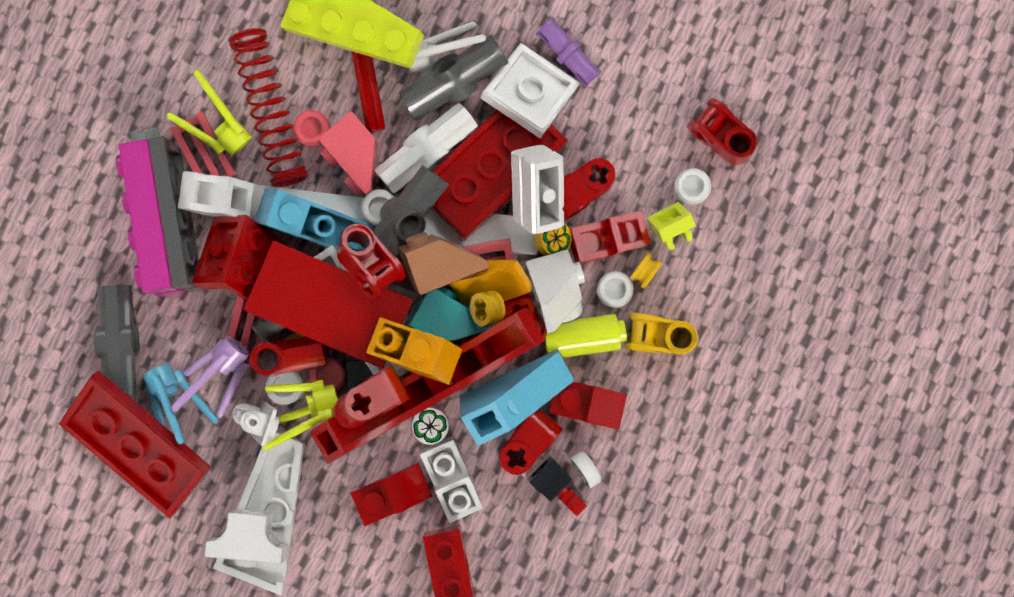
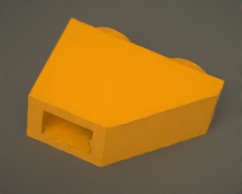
M379 318L366 353L416 374L449 385L462 349L445 338Z

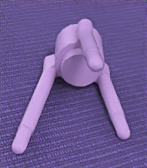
M227 336L225 339L221 338L211 350L184 370L183 374L189 376L211 360V365L172 405L171 410L173 412L178 411L217 370L224 375L235 372L216 412V416L221 418L232 399L242 375L251 366L246 361L250 355L247 348L231 336Z

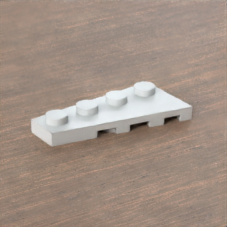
M276 432L272 439H274L282 433ZM291 438L267 451L261 448L237 507L239 510L273 513L272 532L280 542L288 544L287 559L281 564L257 562V567H239L234 565V559L217 558L213 569L282 596L284 594L305 447L304 442Z

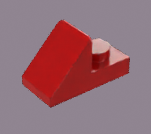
M573 381L551 399L548 413L619 430L627 394Z
M419 463L350 492L364 527L390 515L401 513L432 497Z

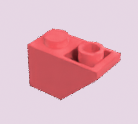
M350 111L318 138L324 147L319 153L333 169L338 164L347 174L342 180L356 196L361 192L366 196L374 191L376 172L374 170L377 163L378 143L361 121Z

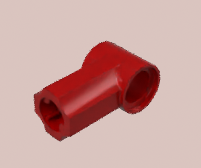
M308 337L273 343L264 342L257 345L250 355V364L253 370L267 377L327 366L324 344ZM267 350H274L278 355V363L271 370H264L260 365L261 354Z

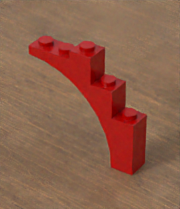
M524 308L459 346L462 351L449 385L412 373L401 380L411 399L382 416L380 414L353 429L342 427L335 420V417H332L309 432L327 464H330L464 387L492 373L541 344L545 339L528 309ZM357 404L351 407L354 412L360 410Z

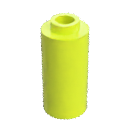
M616 314L581 318L561 323L556 331L547 333L545 338L546 352L549 354L558 349L561 356L567 358L621 350V342L627 341L624 320L617 321Z

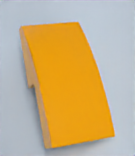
M488 260L489 268L449 284L465 307L470 304L472 296L477 293L494 290L502 296L504 301L527 294L533 288L524 269L517 260Z

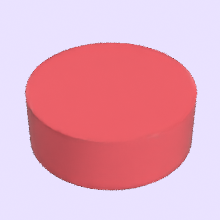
M307 110L297 116L294 121L293 131L301 144L314 148L322 145L318 138L331 127L329 121L321 112Z
M326 357L327 366L311 368L309 370V381L312 383L322 380L324 386L333 384L336 392L342 388L346 381V369L339 360Z

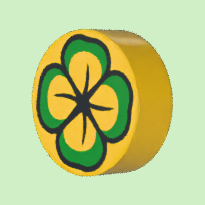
M565 223L562 228L535 234L534 237L538 251L544 256L569 250L572 241L570 229Z

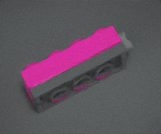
M159 127L148 128L144 132H139V130L129 132L131 142L119 144L120 155L116 156V167L121 178L124 177L126 192H122V204L126 214H130L132 228L128 229V241L133 251L136 250L138 265L134 266L135 282L138 287H142L143 293L154 294L159 297L199 291L201 289L192 284L199 262L191 211L178 208L184 171L181 149L164 136L160 137Z

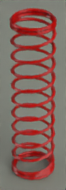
M250 28L233 34L228 42L230 48L238 52L233 60L235 63L242 65L237 73L240 77L246 79L242 84V89L251 92L247 96L246 102L249 105L255 106L250 112L252 118L259 120L255 124L254 130L264 133L259 138L258 143L261 146L268 147L262 154L264 159L272 161L267 166L266 171L271 174H278L271 178L269 181L271 183L270 186L274 188L286 187L306 180L309 175L304 165L283 171H272L269 169L282 160L301 156L302 152H293L282 157H267L265 155L276 147L295 143L298 139L290 138L273 144L261 142L266 136L290 130L294 125L286 124L272 130H260L257 128L259 124L266 120L287 116L290 111L283 110L263 117L253 114L254 111L262 106L284 102L286 98L284 96L275 97L262 103H252L249 101L256 93L276 90L282 86L281 83H272L258 89H247L245 87L252 79L270 77L278 72L276 69H269L252 76L242 75L241 71L245 67L268 63L274 59L272 55H266L249 62L237 60V57L243 52L259 51L270 45L269 42H263L268 36L265 29ZM260 35L258 37L246 41L235 42L236 40H239L247 36Z

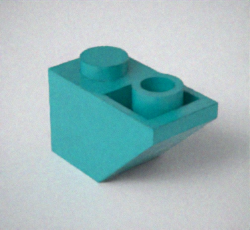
M440 287L420 295L404 323L405 326L445 338L448 341L485 332L493 327L494 324L486 326L477 325L472 319L470 304L465 307L455 301L456 295L445 287Z

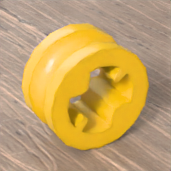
M649 252L644 256L629 278L632 281L639 280L641 283L640 287L645 289L663 264L660 260L657 262L653 261L651 258L652 254Z
M494 290L474 294L470 301V313L473 321L479 326L500 323L505 316V304L502 296Z

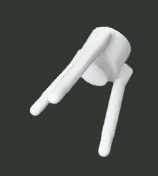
M470 22L428 39H423L410 73H420L421 78L431 73V68L438 60L439 53L484 42L486 36L481 34L435 45L476 28L477 24Z

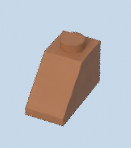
M426 232L407 238L405 240L407 244L398 247L412 288L419 295L489 268L488 261L480 255L433 234L427 235Z

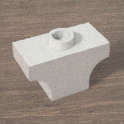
M183 171L178 208L210 217H237V215H247L250 217L254 183L230 176H214Z
M235 509L228 513L227 528L221 537H214L206 541L205 557L234 559V565L239 567H257V562L281 564L287 559L288 544L280 542L274 536L271 526L272 512Z

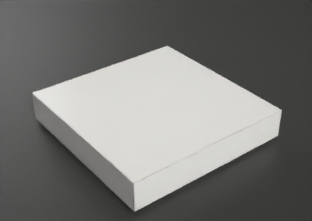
M520 43L507 60L508 64L499 70L483 91L480 99L541 139L574 94L580 82Z

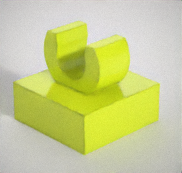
M679 202L647 217L652 231L670 250L675 249L673 237L682 234L688 242L692 240V232L689 229L696 226L691 213Z

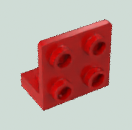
M247 215L214 217L192 284L201 290L229 289L247 301L273 240L288 247L290 246Z

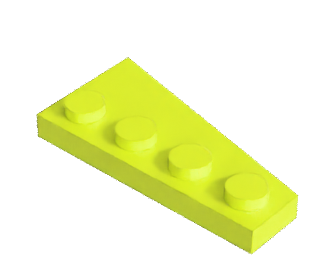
M290 0L280 25L287 32L412 69L424 34L419 29L371 0Z

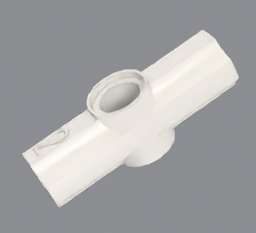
M458 102L430 126L426 124L413 132L404 141L403 147L374 171L395 196L409 184L422 165L433 170L451 153L450 151L472 134L478 128V125L466 108Z

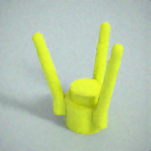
M195 70L193 72L194 76L225 119L214 131L218 138L215 140L171 112L167 113L166 117L177 124V126L211 146L218 155L226 150L231 156H234L253 137L236 121L199 70Z
M322 380L312 383L267 385L265 387L266 392L312 391V394L305 396L308 406L279 416V424L311 414L312 418L266 442L262 449L267 451L332 418L333 407L338 400L334 385L324 386Z

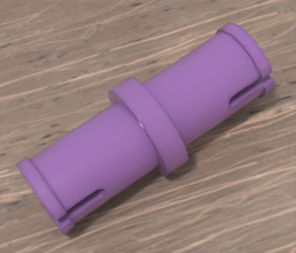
M554 18L550 19L539 29L536 35L558 56L556 61L560 65L564 63L582 85L586 87L601 73V70L580 49L582 45L577 40L573 42L555 22L556 20Z

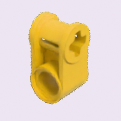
M630 313L629 319L632 320L630 342L626 343L625 346L626 350L654 354L684 355L692 351L697 345L698 333L695 327L688 322L664 319L663 317L649 314ZM645 325V326H646V329H645V337H644V342H643V341H642V334H643V326ZM681 328L688 332L690 341L686 348L679 349L672 344L670 336L674 329Z

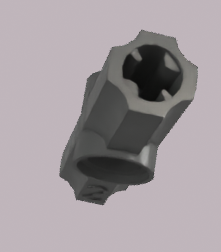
M489 35L484 42L476 43L459 55L451 53L441 57L432 66L431 73L405 88L399 94L412 116L418 121L448 101L459 102L466 99L475 91L476 83L508 64V61L493 36Z
M424 165L420 167L399 197H393L383 204L380 211L381 221L373 231L381 243L395 257L399 253L398 247L405 245L407 238L424 232L426 226L425 216L449 185L444 179Z
M108 285L98 287L99 326L96 327L94 333V347L97 357L101 359V373L127 395H137L135 356L139 353L140 340L137 325L134 324L132 286Z

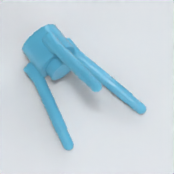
M170 363L163 364L143 375L147 384L145 389L150 398L155 419L165 426L159 402L161 401L178 444L184 443V437L175 413L171 410L172 406L169 398L179 392L178 385L184 391L191 385L186 381L182 370L174 372ZM196 392L191 397L192 401L213 424H217L218 418Z

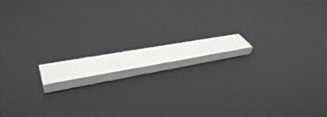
M254 184L250 218L253 220L255 219L265 188H272L369 223L362 214L361 207L364 199L362 197L281 187L274 188L272 186ZM432 208L425 216L426 226L424 232L427 235L433 234L458 246L510 238L513 254L537 256L538 249L535 245V234L530 233L524 229V226L514 222L513 216L493 214L466 241Z

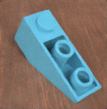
M265 188L254 221L262 226L325 248L333 245L336 251L343 231L348 226L363 224L372 231L377 227L272 188ZM355 242L348 243V246L354 251H359L362 247Z
M557 349L460 395V417L477 446L514 429L574 381V377Z

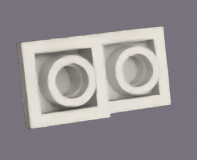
M453 436L419 450L449 523L483 509Z

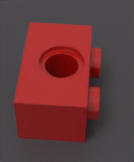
M461 525L425 532L423 542L434 596L475 597Z

